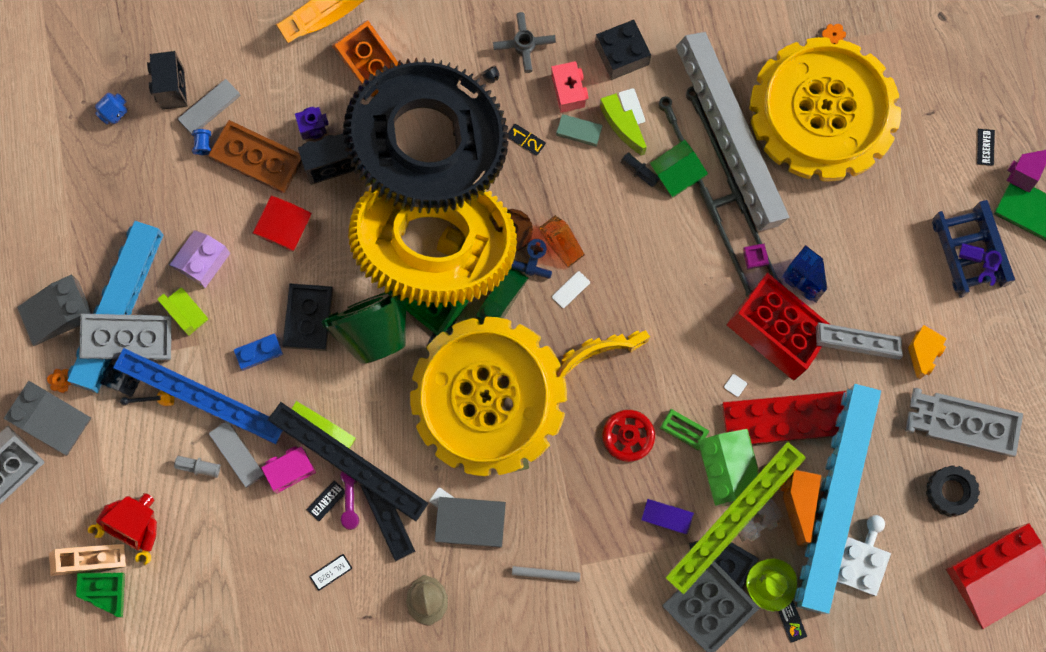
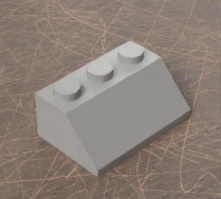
M9 426L0 432V504L45 463L27 442Z

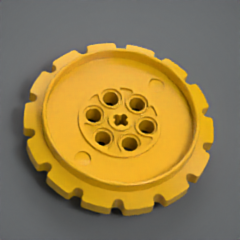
M818 37L807 39L805 46L799 45L798 42L792 43L778 51L777 61L769 59L757 76L756 80L761 85L753 86L749 109L756 112L751 119L754 134L757 140H765L767 142L764 147L767 155L778 165L784 162L788 163L789 172L797 176L810 179L813 174H817L821 181L843 180L846 172L855 177L872 168L875 163L873 157L882 159L895 140L890 133H895L899 128L901 108L894 105L899 99L895 82L892 77L886 78L883 76L886 68L871 53L863 56L860 53L861 47L851 42L839 40L838 44H832L829 38ZM810 89L816 90L818 94L811 93ZM831 89L837 90L839 94H833ZM799 106H805L808 111L801 110ZM842 107L849 108L850 112L844 111ZM811 123L817 124L819 129L813 128ZM832 124H838L841 129L834 128Z
M485 317L484 323L480 325L478 319L471 318L454 324L452 326V335H449L447 332H441L427 346L429 357L419 358L413 373L412 380L417 382L418 388L410 392V405L412 415H419L421 418L420 422L416 425L420 437L427 446L434 444L437 446L435 455L441 461L452 468H456L462 463L464 465V472L467 474L489 476L494 468L497 470L498 475H503L522 469L524 467V458L533 462L550 447L547 436L557 435L564 420L565 413L559 410V404L567 401V388L565 378L557 377L556 370L561 367L559 360L551 347L544 346L541 348L539 346L541 337L537 333L521 324L513 329L511 327L512 322L508 319ZM483 368H486L489 372L486 380H483L480 376ZM503 376H507L509 379V385L506 388H503L500 383ZM467 382L470 383L472 387V390L468 395L464 392L463 389L465 383ZM489 393L492 396L491 400H487L484 394ZM507 398L513 402V407L509 411L504 407V401ZM470 404L475 408V414L472 417L467 413V407ZM490 412L496 417L493 425L487 421V416Z

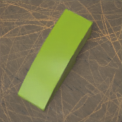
M617 93L601 98L600 109L612 130L632 150L641 156L644 155L647 146L632 109L623 111Z
M297 401L291 408L349 449L356 440L348 432Z

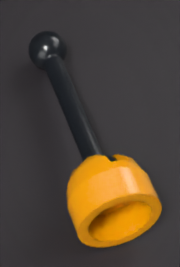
M160 390L157 396L131 399L122 397L120 403L126 406L128 403L157 401L162 406H173L175 397Z

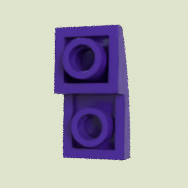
M647 499L641 520L688 534L694 513Z

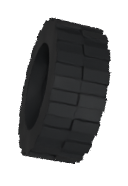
M950 465L936 471L929 478V482L926 485L928 502L931 503L934 510H937L942 515L945 514L951 517L967 513L975 507L974 505L979 500V483H977L976 477L968 469L965 470L961 466L955 467V465ZM955 480L962 485L964 493L959 501L950 502L944 498L942 486L946 481Z

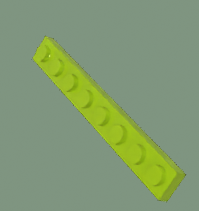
M787 442L668 574L666 579L682 594H685L801 465L806 457Z

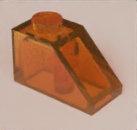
M556 215L539 227L548 245L568 268L585 256L569 225Z

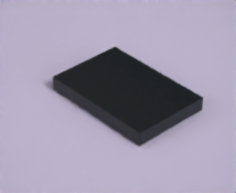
M289 283L283 348L327 351L329 332L323 327L322 321L331 315L333 286Z

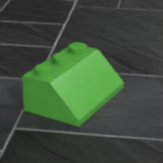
M748 429L722 433L698 440L715 506L732 504L760 473Z

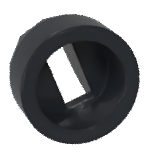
M495 65L481 73L484 80L488 83H494L500 76Z

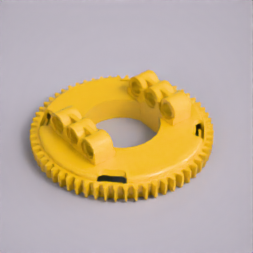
M372 186L369 188V191L364 192L359 202L356 203L348 230L350 252H353L352 258L356 259L357 266L360 265L361 272L366 271L365 277H371V283L378 281L377 288L385 286V293H388L390 290L393 291L392 297L400 294L401 301L408 297L409 303H412L415 299L418 305L425 301L427 307H429L431 302H434L435 307H438L439 302H443L444 307H447L448 302L456 306V301L459 300L463 305L466 298L469 302H472L473 296L480 299L481 293L486 296L488 290L493 291L494 286L498 287L500 281H504L505 275L507 276L509 270H511L517 246L516 227L513 226V220L510 218L511 214L507 213L506 207H503V202H497V196L492 197V191L484 192L483 196L479 194L477 200L472 198L469 205L464 201L462 208L456 204L454 211L450 206H448L447 212H444L442 207L439 208L438 213L435 212L434 208H431L429 214H427L426 208H422L421 213H418V207H414L413 211L410 212L409 205H406L404 209H401L402 203L399 202L396 206H393V199L386 203L385 195L378 198V190L373 193L371 192ZM421 217H437L457 226L466 240L459 252L447 257L435 258L424 256L411 250L403 242L401 236H404L410 221ZM494 217L499 228L503 227L502 232L496 231L489 218Z

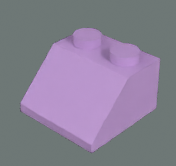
M194 230L172 260L170 266L206 288L230 255V252L226 246L209 235Z

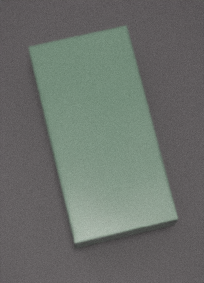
M562 114L556 136L597 147L603 125Z

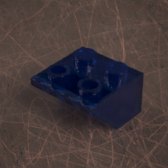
M805 245L790 263L782 277L785 278V282L789 286L798 288L807 300L817 303L827 290L824 261L821 256Z

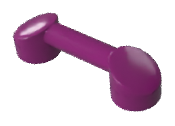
M341 472V480L345 483V512L341 516V524L348 530H354L360 523L359 516L354 512V484L357 481Z

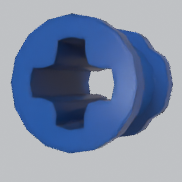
M206 129L193 130L194 147L192 148V153L201 156L209 155L211 148H209L211 131Z

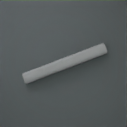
M513 566L512 575L580 582V573L517 566Z

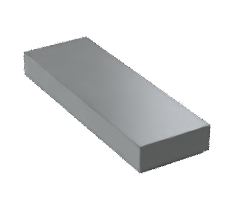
M225 79L180 116L178 120L192 135L193 130L202 129L241 95Z
M224 422L209 433L246 488L265 476L229 422Z

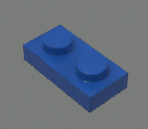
M275 333L234 349L242 371L283 355Z

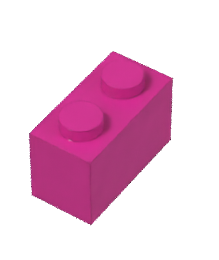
M294 446L285 452L286 455L280 458L273 457L265 462V466L261 467L276 494L316 473L302 446L299 448Z

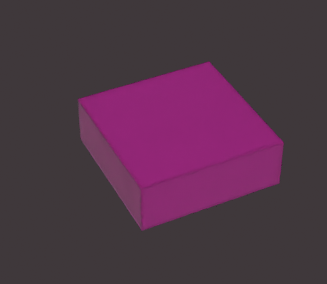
M765 243L743 247L747 270L769 265Z

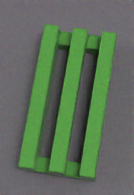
M670 409L660 427L664 432L696 450L700 449L699 443L692 441L666 425L670 424L697 441L706 438L709 433L708 429L673 409ZM672 416L675 417L676 419L703 433L702 436H699L698 434L692 432L691 430L685 428L684 426L678 424L670 418Z

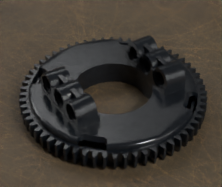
M425 57L422 62H418V59L415 58L414 63L407 59L406 64L399 60L397 66L391 63L389 69L385 65L382 72L377 69L375 76L370 74L369 80L364 79L363 85H359L358 90L354 92L353 98L350 99L346 109L347 113L344 116L345 121L343 123V143L346 144L344 150L348 152L347 159H352L350 162L351 167L356 166L354 173H361L359 180L366 179L365 187L372 185L371 192L373 193L378 190V198L385 195L386 203L393 199V206H396L398 202L402 203L401 209L409 205L410 212L413 211L414 207H418V213H421L422 208H426L427 214L430 213L431 208H434L436 213L439 212L441 207L444 212H447L448 206L454 211L456 204L462 208L464 201L469 205L472 198L477 200L479 194L483 196L485 189L489 190L491 184L495 183L496 177L498 178L506 160L509 141H507L509 137L507 133L508 126L505 125L506 118H503L504 111L499 110L500 103L495 104L496 96L490 97L492 91H485L486 84L480 86V78L473 80V73L468 76L465 74L466 69L461 72L458 70V65L455 68L450 67V62L447 66L443 65L442 60H440L439 64L434 63V58L431 62H426ZM461 81L460 84L473 94L477 93L478 96L471 98L458 88V82ZM376 89L379 91L368 104H362L363 99L366 101ZM428 108L436 110L452 121L456 151L448 158L438 162L415 160L406 155L397 145L395 121L402 114L413 109ZM485 171L483 176L473 185V183L479 178L482 172Z

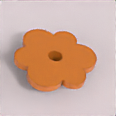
M828 24L822 32V37L829 38L832 44H838L839 40H843L846 37V32L843 31L841 24H835L834 26Z
M55 369L53 374L47 377V382L51 385L52 391L58 390L61 393H65L68 390V386L71 385L67 381L68 369Z

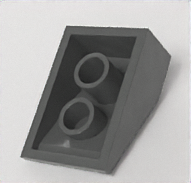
M72 274L51 283L17 307L33 346L80 326V314H93L79 281Z
M28 381L3 419L67 456L90 422L91 417Z

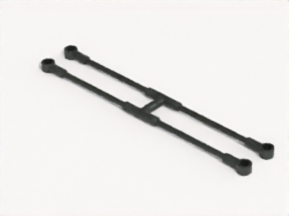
M691 86L687 89L686 98L692 102L696 113L699 114L727 176V182L732 193L712 200L708 188L705 187L702 179L697 182L700 187L699 191L746 291L745 295L748 297L752 290L721 224L722 220L716 208L736 201L741 214L745 216L757 245L763 243L749 215V209L743 195L736 184L735 178L732 177L705 117L700 99L696 92L695 96L689 94V92H695L694 86ZM667 96L662 97L659 102V108L665 112L679 142H682L684 138L671 107L672 100ZM662 102H668L669 105L664 106ZM768 257L769 265L767 268L771 276L782 284Z

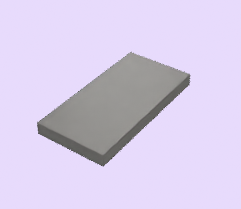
M80 314L79 359H118L123 348L149 360H171V316Z

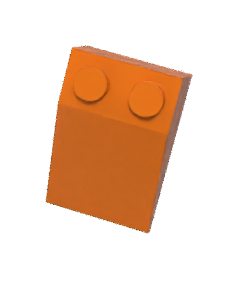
M368 20L362 22L332 45L336 53L362 85L364 79L369 80L370 74L375 76L377 69L382 72L384 65L388 69L391 63H394L395 66L398 65V61ZM376 89L371 94V97L376 95L379 91Z
M795 470L783 483L781 491L784 492L783 500L797 545L803 547L811 543L821 475Z

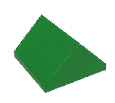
M683 140L650 163L672 198L708 175L686 140Z

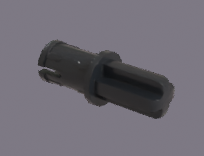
M628 152L621 159V164L634 173V177H639L650 187H654L659 182V177L649 170L645 163H641L633 157L631 153Z

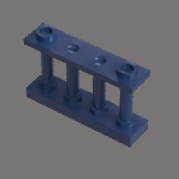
M988 200L980 201L973 208L972 213L945 219L943 211H940L933 217L932 226L934 231L938 233L953 277V289L956 293L958 292L959 298L964 297L970 292L969 287L991 281L989 276H984L982 283L978 282L979 276L965 279L962 267L976 264L977 262L958 258L955 247L961 246L962 243L969 244L982 240L985 242L987 253L998 251L1002 255V262L999 264L998 271L994 272L996 282H999L1001 288L1009 286L1015 281ZM971 221L978 222L980 232L952 239L948 227Z

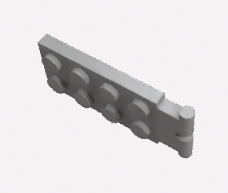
M913 388L910 408L917 409V413H908L906 432L914 433L915 430L927 432L926 437L1009 457L1016 456L1023 413L939 393L929 396L921 394V389Z

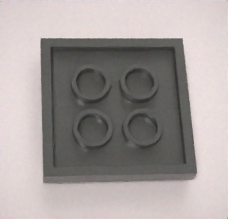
M715 561L685 594L677 590L662 605L706 652H716L760 609Z

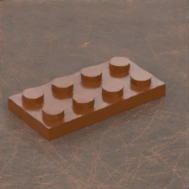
M228 120L208 155L210 159L285 194L302 163L300 153Z

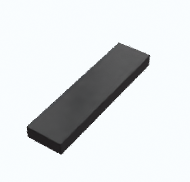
M360 484L395 562L415 553L416 551L396 508Z

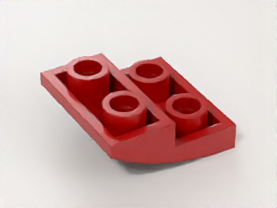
M271 195L252 234L270 243L274 242L293 252L312 213Z

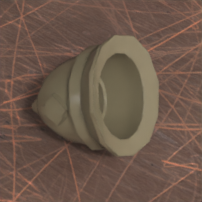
M423 575L412 583L407 592L406 604L409 614L417 622L429 626L442 619L447 610L448 596L446 591L435 578Z

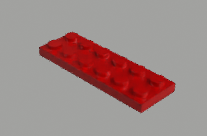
M846 391L723 402L725 431L728 433L748 429L752 445L833 437L839 430V427L836 426L838 414H841L844 406L841 405L843 393Z

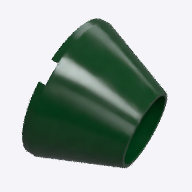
M391 290L388 293L384 292L348 306V309L340 314L335 312L322 321L323 327L361 364L380 360L406 346V297L403 301L400 300V294L392 297L393 291Z

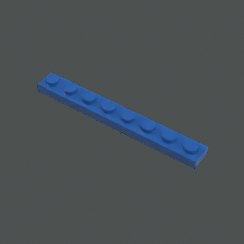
M123 348L113 367L274 444H277L283 432L268 421L270 416L128 349Z

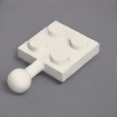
M873 515L867 520L869 531L865 543L847 537L837 582L877 596L891 553L873 547L877 534L885 528L884 519L879 515Z

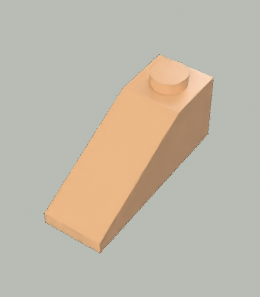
M124 544L54 549L49 553L50 576L125 567Z

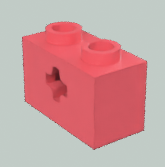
M576 61L551 66V77L560 113L585 108L588 92L586 87H582L581 81L584 80L581 68L577 67Z

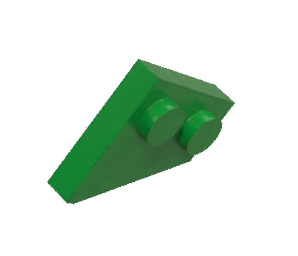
M77 573L76 597L116 617L123 618L125 573Z

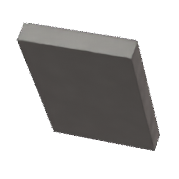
M439 497L435 542L502 548L506 502Z

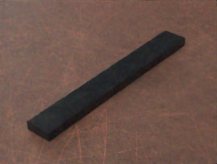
M280 402L268 418L270 423L413 521L417 522L429 504L284 403Z

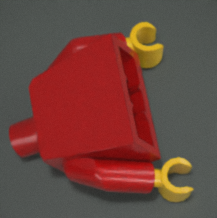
M143 493L138 501L130 496H126L123 500H117L105 505L96 519V525L88 527V533H93L97 528L98 532L95 538L103 537L106 532L137 551L141 548L142 552L136 555L135 560L139 562L141 555H144L146 557L144 565L149 564L151 561L149 551H152L157 536V521L154 518V511L150 508L155 501L154 498L147 493Z

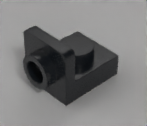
M109 364L100 384L132 397L140 380L113 368L114 365Z

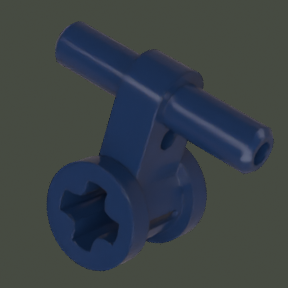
M541 239L531 240L527 246V252L530 255L528 264L514 260L511 268L523 271L526 275L532 277L537 275L550 279L552 271L536 266L538 258L543 257L546 253V244ZM536 242H539L543 251L535 255L533 254L534 251L530 248L531 245H536Z

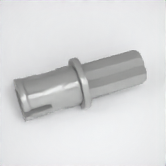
M177 456L174 467L179 470L193 472L196 476L202 474L218 478L221 464L201 461V458L196 460Z

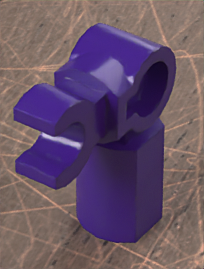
M962 243L958 257L977 263L984 261L983 268L985 270L979 275L978 282L982 283L983 277L989 276L991 279L990 286H993L996 281L994 272L998 271L999 264L1002 262V255L998 251L987 253L984 252L983 248Z

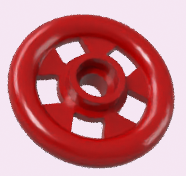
M621 410L614 413L606 421L602 432V439L606 450L614 458L625 462H634L644 458L653 448L655 430L651 421L641 412ZM626 418L635 419V425H626ZM615 424L621 427L618 435L611 433ZM645 428L646 437L640 438L638 429ZM628 431L632 432L633 438L627 439L625 433ZM618 440L625 446L622 451L614 446ZM639 443L641 449L633 453L630 447Z

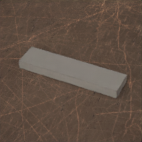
M818 323L816 326L818 346L898 360L903 356L902 337Z

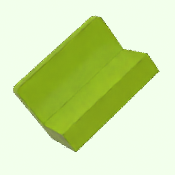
M179 288L169 297L162 294L157 298L188 336L208 321V317L183 288Z

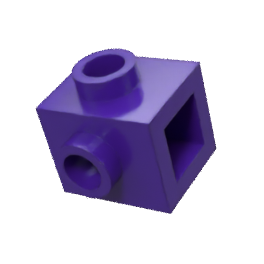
M308 107L302 112L295 113L303 140L310 138L318 139L327 134L325 126H328L329 122L326 113H321L320 107Z

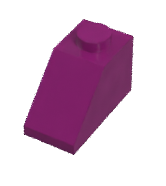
M1046 150L1025 153L1017 161L1013 160L1007 169L1010 174L1006 181L1030 193L1038 183L1046 166Z

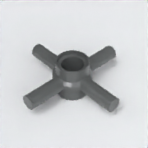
M519 12L516 14L519 32H517L514 40L493 42L494 50L515 48L516 52L522 55L524 72L531 73L533 70L530 53H532L536 45L556 43L555 35L534 37L526 28L525 14ZM525 40L528 41L529 44L522 45L520 44V42Z

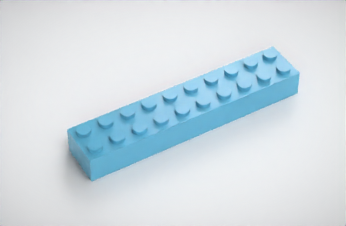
M854 384L843 393L841 405L844 406L841 414H838L836 426L839 427V430L833 436L831 448H834L831 457H828L825 469L829 470L828 476L823 478L820 491L824 493L816 506L815 513H818V518L813 525V539L810 544H807L805 557H808L807 564L802 566L799 579L803 581L801 587L797 588L794 601L797 602L796 607L820 614L830 613L881 390Z

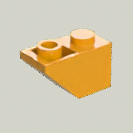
M925 325L918 329L908 346L916 377L919 379L932 373L936 366L933 363L936 356L940 358L946 349V346L943 344L947 338Z

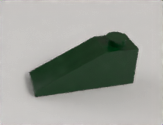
M511 268L508 275H505L504 281H500L498 287L495 286L476 314V319H478L479 323L483 324L485 317L504 319L529 278Z

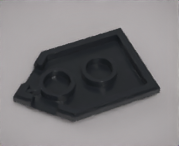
M698 541L689 543L690 550L695 546V544ZM731 542L714 561L742 589L747 581L749 571L759 558Z

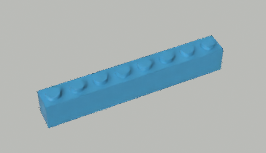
M134 221L133 226L129 227L125 245L121 246L119 250L117 264L110 271V281L108 285L104 286L101 294L102 300L95 307L93 314L131 315L164 236L159 228L138 221ZM79 346L76 352L77 359L74 366L72 365L68 371L67 381L74 386L98 394L101 388L100 382L112 359H79Z

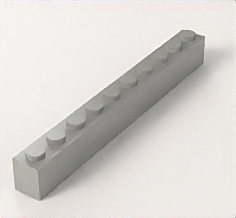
M706 32L685 35L676 45L678 54L682 59L694 90L700 99L702 108L717 137L719 146L734 175L736 184L743 195L753 222L758 231L779 227L790 217Z

